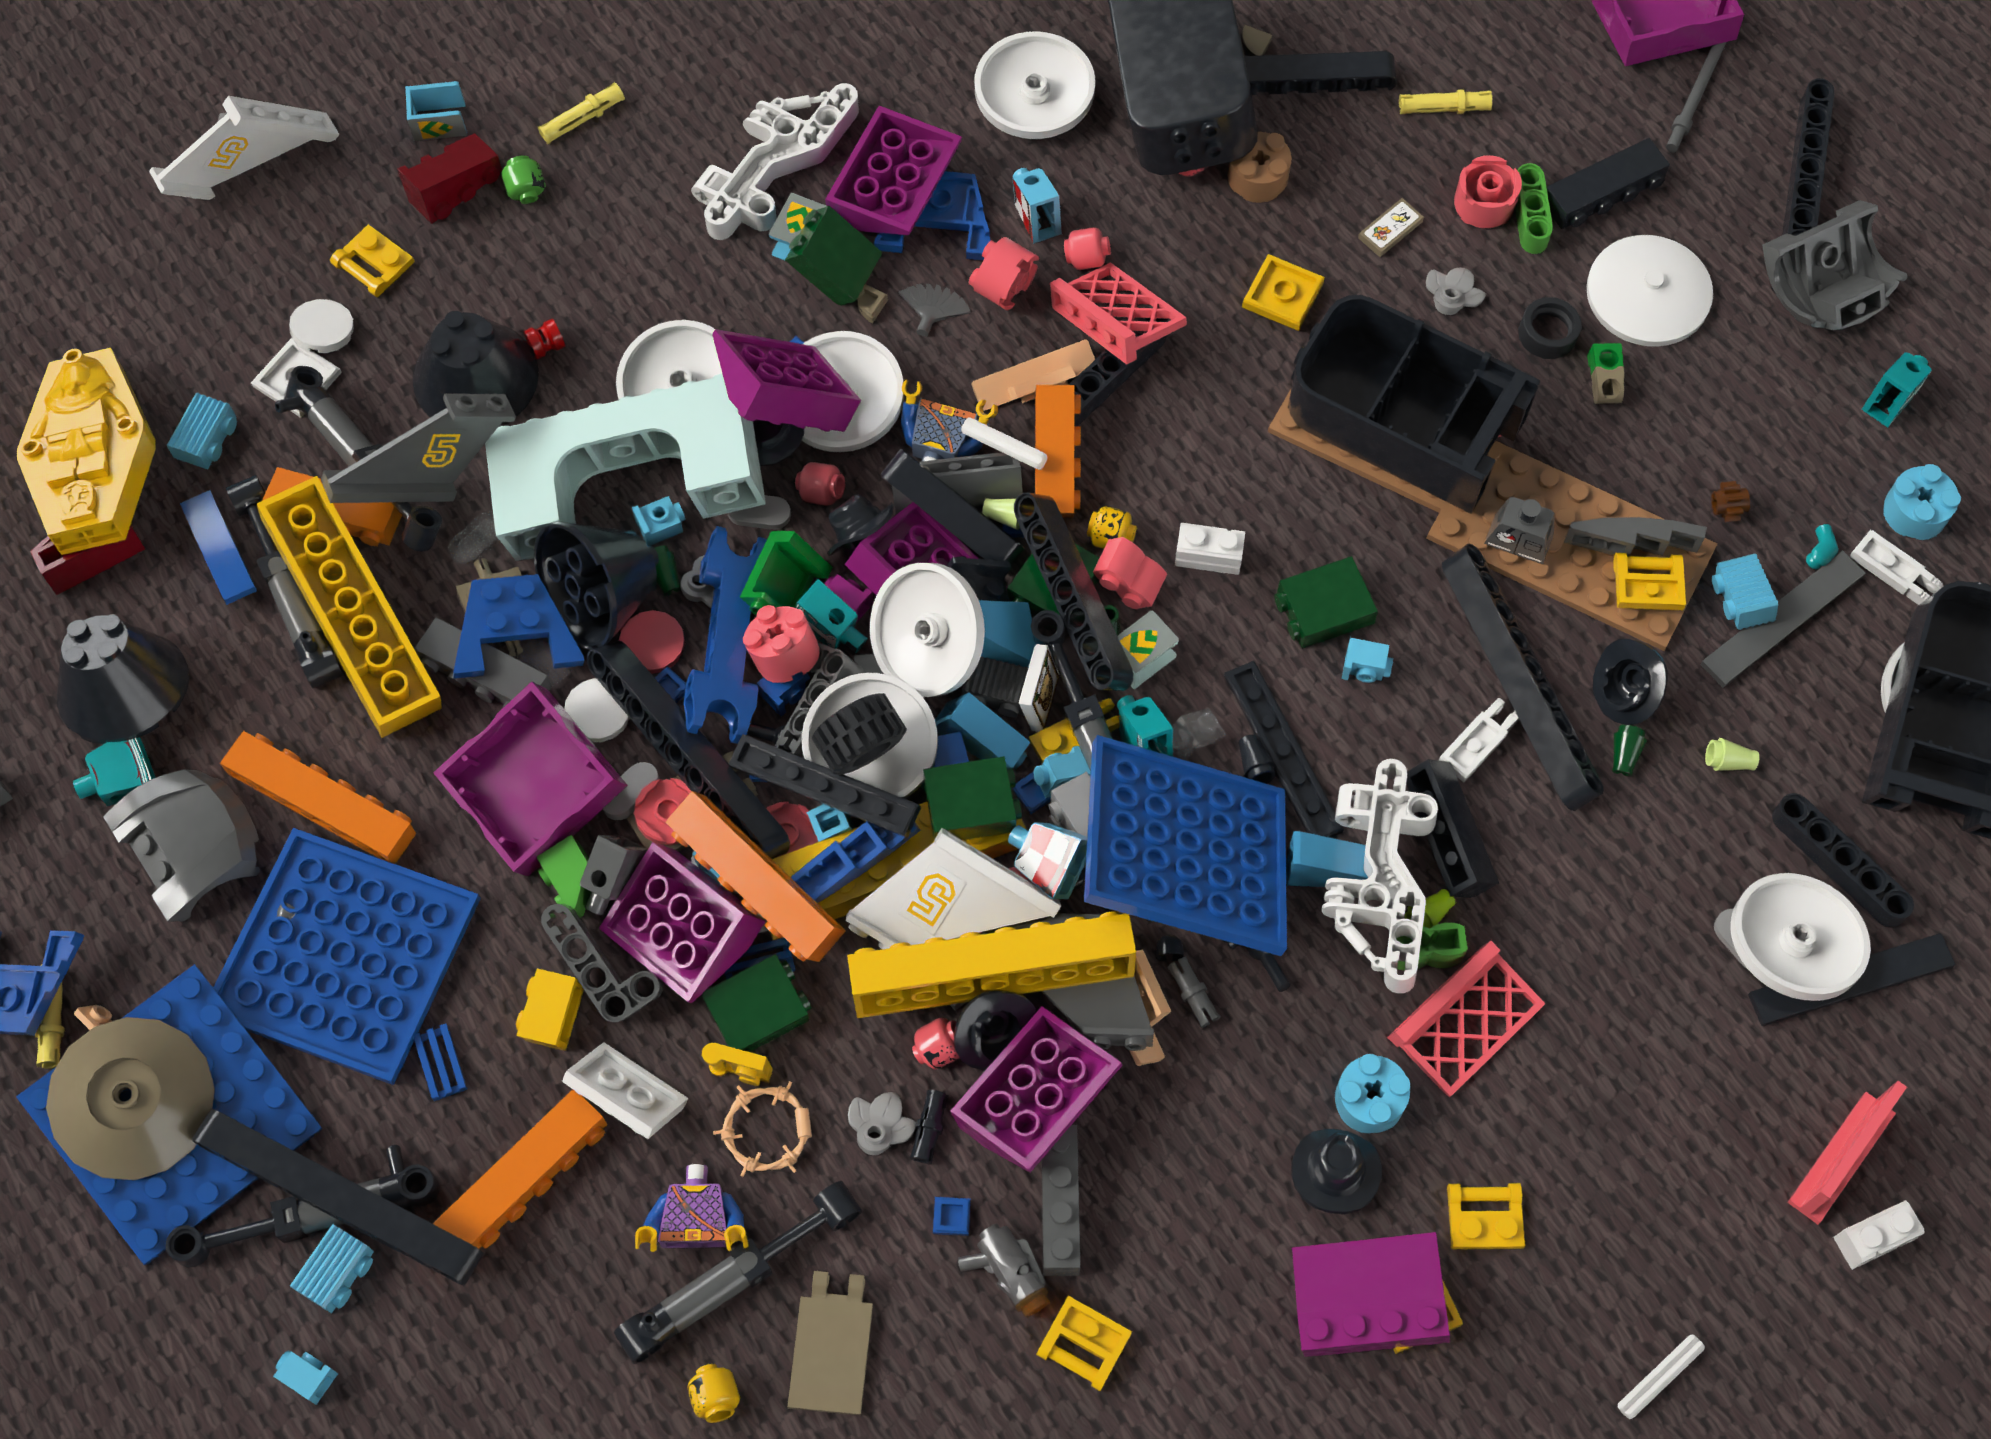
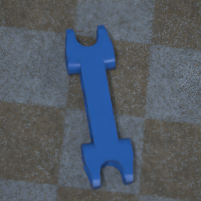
M716 526L711 534L705 556L701 561L699 583L713 586L714 591L704 672L692 669L685 688L683 705L686 716V729L689 733L697 734L699 728L703 726L706 713L716 712L727 720L730 729L729 739L732 743L738 744L742 734L747 735L752 715L757 707L758 685L743 681L746 658L743 636L750 622L751 611L749 609L750 606L740 598V595L767 541L766 538L758 537L757 542L753 544L750 551V556L743 557L730 550L727 544L726 528Z

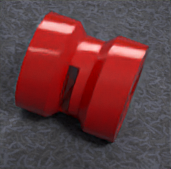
M553 319L543 322V325L537 329L531 327L523 331L528 344L534 350L536 359L546 356V353L552 349L558 351L565 348L562 335Z

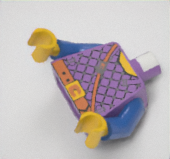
M688 1165L686 1167V1184L670 1185L668 1193L661 1195L648 1213L643 1227H640L635 1232V1249H639L640 1244L649 1242L650 1251L655 1252L657 1250V1237L662 1248L727 1247L728 1251H732L731 1245L736 1241L743 1242L744 1248H747L748 1240L744 1226V1214L732 1195L723 1192L720 1184H707L708 1167L706 1165Z

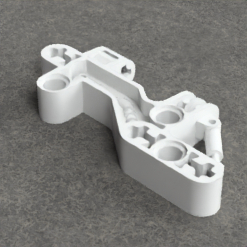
M842 83L836 85L830 93L824 91L817 97L810 98L809 95L789 99L777 97L770 103L759 101L756 104V110L754 109L750 113V118L747 117L743 121V126L750 135L762 140L764 143L752 147L733 173L715 165L708 166L691 189L694 197L707 205L704 216L707 232L712 238L717 240L729 238L741 222L758 231H767L772 228L777 219L775 202L769 194L765 193L766 189L778 177L817 165L825 160L859 113L858 93L854 86ZM821 102V105L808 120H802L787 112L811 107L812 103Z
M1386 759L1377 767L1374 785L1349 783L1339 788L1335 815L1336 822L1345 827L1368 831L1364 857V871L1368 879H1328L1325 883L1328 891L1324 896V900L1327 903L1323 904L1322 913L1335 919V929L1345 936L1360 955L1365 954L1371 961V968L1374 971L1384 972V983L1387 988L1399 994L1410 991L1416 981L1426 906L1425 896L1397 852L1399 834L1414 836L1430 834L1436 825L1438 806L1435 799L1430 795L1405 791L1407 781L1405 765L1396 759ZM1388 779H1394L1393 790L1386 789ZM1424 812L1429 816L1426 818L1416 817L1414 813ZM1354 897L1359 898L1358 904H1353ZM1369 900H1378L1382 903V905L1379 907H1371L1368 904H1366V902ZM1406 906L1413 907L1411 920L1404 919ZM1351 922L1384 926L1389 929L1386 958L1376 957L1370 951L1371 945ZM1400 936H1407L1411 938L1413 942L1410 944H1402L1399 941H1397V938ZM1399 960L1406 961L1404 975L1397 974Z

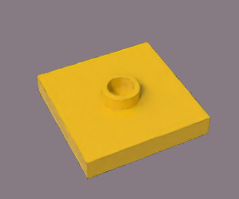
M1268 254L1243 300L1242 308L1299 331L1324 284L1325 277Z

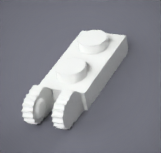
M1873 530L1867 533L1849 556L1918 605L1930 597V595L1915 585V580L1933 594L1943 587V583L1925 570V566Z
M1500 698L1485 712L1482 711L1439 758V761L1451 762L1456 776L1463 782L1472 775L1506 738L1508 731L1519 720L1515 711L1506 718L1501 726L1492 719L1501 712L1505 704Z

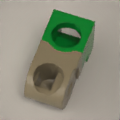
M1622 343L1593 344L1587 354V359L1591 371L1594 403L1621 404L1624 397L1625 378Z

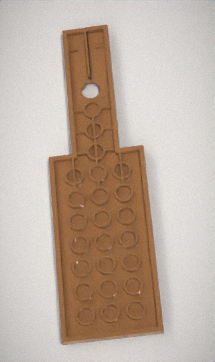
M1291 390L1289 391L1268 428L1269 433L1438 512L1439 514L1426 539L1454 552L1468 543L1473 544L1482 553L1490 569L1665 651L1717 543L1705 538L1697 553L1667 546L1663 556L1632 549L1629 556L1670 558L1671 554L1683 556L1686 606L1684 610L1617 608L1616 578L1613 568L1614 555L1564 543L1571 522L1621 517L1663 518L1495 441L1487 455L1496 461L1486 490L1474 511L1470 514L1303 430L1294 422L1290 415L1289 398ZM1509 497H1515L1524 501L1528 499L1536 500L1541 507L1550 509L1555 513L1554 536L1543 565L1484 544L1495 514ZM1628 569V573L1670 574L1669 571Z

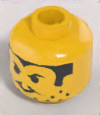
M1104 506L1098 512L1094 511L1092 513L1087 536L1091 537L1092 544L1095 547L1104 549L1109 539L1124 537L1133 542L1137 526L1132 525V517L1129 512Z
M707 1364L700 1367L696 1371L697 1375L689 1381L687 1386L696 1416L706 1419L709 1423L721 1422L730 1418L740 1402V1395L734 1375L729 1369L718 1368L716 1364Z

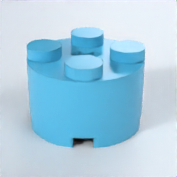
M1927 464L1925 466L1913 467L1904 471L1888 492L1884 501V516L1889 526L1898 534L1918 540L1930 539L1944 529L1957 510L1961 496L1954 482L1945 473L1941 472L1938 466Z
M1374 1054L1363 1055L1351 1062L1341 1075L1335 1090V1103L1338 1113L1350 1128L1358 1132L1379 1133L1386 1131L1399 1121L1407 1107L1410 1098V1081L1404 1071L1392 1060ZM1371 1090L1378 1093L1373 1099L1367 1097Z

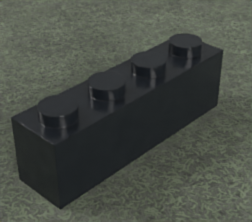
M1649 137L1547 186L1551 216L1561 229L1570 225L1578 227L1595 213H1598V215L1605 214L1615 203L1622 200L1625 203L1630 202L1637 197L1640 191L1647 188L1654 190L1661 186L1665 181L1670 164Z
M1427 759L1407 771L1406 785L1408 791L1430 795L1437 803L1436 825L1434 830L1426 836L1450 897H1475L1499 884L1451 762ZM1417 812L1419 818H1426L1429 816L1424 812Z

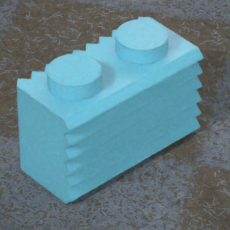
M196 393L167 444L173 458L208 470L212 461L215 462L220 458L222 443L225 437L234 432L237 425L236 415L227 402L224 403L221 400L218 401Z
M1757 554L1717 563L1716 574L1712 576V584L1715 593H1722L1724 597L1723 609L1728 620L1733 619L1738 630L1747 629L1750 626L1754 627L1755 625L1760 626L1762 623L1767 624L1769 621L1774 622L1777 616L1778 600H1776L1766 574H1764V569H1762L1759 559H1757Z
M332 1224L290 1287L332 1314L336 1307L338 1309L342 1308L350 1298L352 1290L349 1288L356 1277L359 1276L361 1278L368 1272L373 1263L371 1255L374 1251L360 1240Z

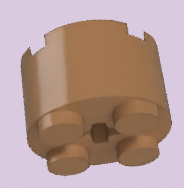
M1258 132L1257 143L1253 150L1243 158L1229 162L1228 182L1234 192L1250 202L1261 203L1273 200L1286 188L1292 158L1290 149L1284 142L1285 140L1282 135Z

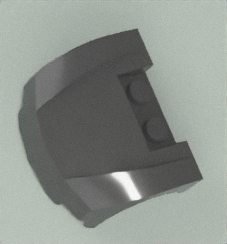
M1862 200L1856 201L1837 210L1836 218L1797 236L1786 233L1762 244L1766 270L1771 286L1782 305L1798 322L1811 327L1829 330H1840L1860 324L1883 310L1890 303L1888 297L1898 287L1899 281L1907 279V273L1887 263L1875 246L1871 229L1874 216L1878 212V205Z
M184 769L149 780L129 792L103 816L118 842L130 844L157 888L151 896L167 921L187 920L191 917V911L197 901L216 886L241 877L257 876L260 872L259 867L255 866L257 858L254 843L258 842L259 838L245 805L221 779L213 778L200 770Z

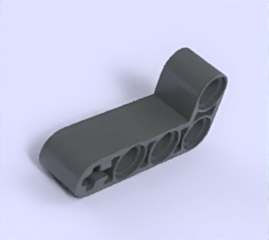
M818 643L820 648L818 661L809 671L813 678L774 746L801 758H804L802 751L803 725L814 701L833 683L851 675L864 673L863 668L842 651Z
M553 904L543 911L541 923L544 930L605 1020L610 1022L626 1020L655 1001L662 994L664 983L651 971L638 972L622 982L571 906ZM554 913H565L567 917L563 920L564 925L568 930L576 928L577 932L567 935L562 940L561 936L566 935L567 932L562 926L553 925L552 922L556 919ZM578 938L582 939L587 946L586 954L581 958H576L571 952V944ZM596 967L601 968L606 974V981L601 987L594 986L590 981V973ZM642 977H649L654 982V991L650 996H643L638 990V982ZM615 996L622 998L625 1002V1011L620 1016L613 1015L609 1010V1002Z

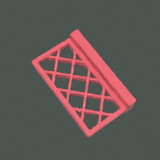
M1111 262L1069 283L1061 278L1050 282L1052 308L1125 364L1137 360L1136 350L1187 325V319L1183 314ZM1109 275L1116 279L1115 281L1101 280ZM1080 289H1085V290H1091V292H1090V293H1080L1078 290H1080ZM1097 290H1113L1112 294L1096 293ZM1118 291H1132L1134 295L1118 294ZM1095 303H1110L1109 307H1099ZM1115 304H1132L1131 308L1115 307ZM1137 304L1152 305L1153 308H1137ZM1114 317L1129 318L1128 321H1118ZM1134 318H1151L1150 322L1134 321ZM1156 318L1171 319L1168 322H1156ZM1132 331H1148V332L1145 333V334H1143V335H1141V336H1139V337H1136V336H1135V333L1132 332Z
M1492 941L1481 946L1387 1037L1396 1047L1400 1046L1448 1097H1451L1545 1005V1002L1498 954L1501 950ZM1494 965L1505 975V987L1488 986L1487 972ZM1481 979V986H1473ZM1511 982H1512L1517 988H1512ZM1467 991L1481 992V1010L1464 1009V994ZM1488 992L1505 993V1012L1488 1011ZM1512 993L1523 994L1534 1005L1526 1013L1512 1012ZM1457 1002V1009H1450ZM1443 1014L1457 1015L1458 1033H1440V1017ZM1464 1015L1481 1016L1482 1035L1464 1034ZM1488 1016L1506 1018V1032L1502 1036L1488 1035ZM1512 1017L1519 1018V1019L1512 1025ZM1434 1024V1032H1426ZM1420 1037L1434 1038V1057L1422 1056L1412 1044ZM1440 1038L1458 1039V1058L1440 1057ZM1464 1039L1482 1040L1483 1055L1479 1059L1464 1058ZM1488 1040L1496 1041V1042L1488 1049ZM1428 1062H1434V1068ZM1440 1062L1458 1063L1459 1078L1451 1086L1440 1076ZM1465 1064H1472V1065L1465 1071Z
M1897 1081L1877 1099L1865 1092L1787 1203L1818 1225L1896 1113L1892 1108L1907 1087Z

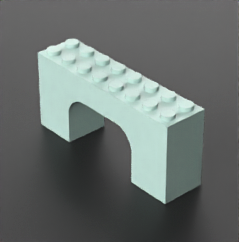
M722 374L698 382L688 381L681 386L673 388L655 389L650 393L635 397L625 396L618 401L606 404H592L585 409L562 411L555 416L543 419L533 418L526 421V423L518 425L500 426L485 443L495 533L515 561L534 558L535 542L542 528L555 522L576 524L574 498L579 487L587 479L599 473L670 457L682 460L686 491L703 519L766 504L753 421L746 420L738 414V409L728 398Z

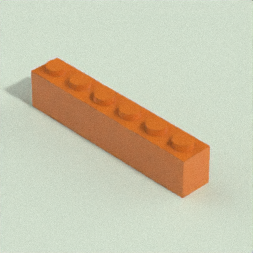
M243 731L220 762L228 775L379 859L396 864L416 835L411 825L412 820L398 810H395L393 813L383 808L384 804L375 797L368 794L365 798L355 793L356 789L342 779H339L338 782L328 778L329 774L315 764H311L310 767L300 762L301 758L285 748L282 752L273 747L274 744L268 738L259 733L254 737Z
M691 791L666 820V823L674 830L671 833L672 837L684 847L689 845L697 853L694 858L708 870L713 868L720 875L717 880L730 892L736 890L744 898L741 901L742 905L752 914L757 915L759 913L766 919L765 927L776 937L781 938L783 936L791 944L788 949L801 961L804 962L807 959L820 962L846 932L834 918L705 795Z
M574 1089L571 1090L433 1224L478 1249L481 1246L488 1248L500 1236L498 1230L508 1220L511 1223L518 1220L527 1209L525 1204L534 1195L540 1197L545 1194L553 1184L551 1179L561 1169L565 1172L573 1167L579 1159L577 1154L587 1144L593 1146L604 1136L605 1130L603 1128L607 1126L605 1119L582 1095L576 1093Z

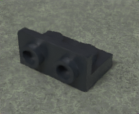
M960 556L953 557L947 564V567L957 571L965 578L974 590L978 600L1010 602L1004 577L1011 570L1010 562Z

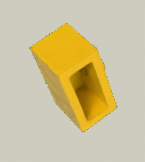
M537 968L535 976L530 978L527 985L526 995L528 999L525 1009L519 1013L516 1021V1029L518 1030L516 1036L527 1042L566 1051L584 991L578 979Z

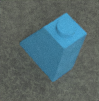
M979 600L985 628L981 656L1029 668L1033 650L1036 646L1031 630L1032 617L1029 604L1025 602Z
M969 692L947 702L935 718L939 735L942 736L961 731L966 751L981 760L1005 756L1007 768L1013 767V769H1017L1027 757V753L1024 751L1030 744V741Z
M1293 831L1287 852V886L1325 887L1326 881L1330 878L1368 879L1364 871L1366 845Z

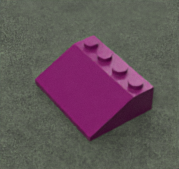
M878 106L825 199L826 206L833 208L858 231L910 235L960 145L962 137Z
M714 330L712 336L728 398L738 409V414L749 421H755L756 419L765 420L776 425L786 423L793 424L799 428H818L825 432H830V430L845 432L861 399L815 346Z
M912 502L891 518L883 527L861 541L845 565L877 596L884 582L897 570L907 565L938 563L947 566L953 557L979 558L953 533Z
M652 842L599 929L687 1002L693 1003L749 949L766 920L760 915H754L748 911L737 897L677 850Z
M1041 1007L950 1112L958 1127L983 1147L1031 1172L1123 1065L1119 1060L1044 1007Z
M1436 1232L1292 1248L1301 1350L1305 1357L1451 1342Z

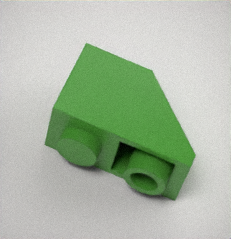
M570 835L537 856L542 866L538 872L548 887L552 885L555 887L559 894L554 897L556 903L571 906L581 918L584 916L586 910L584 906L591 891L580 886L589 857L581 844Z

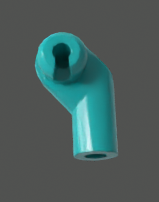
M1828 524L1821 525L1815 530L1819 543L1812 549V553L1806 557V562L1812 569H1819L1821 566L1827 565L1838 554L1839 548L1832 528Z

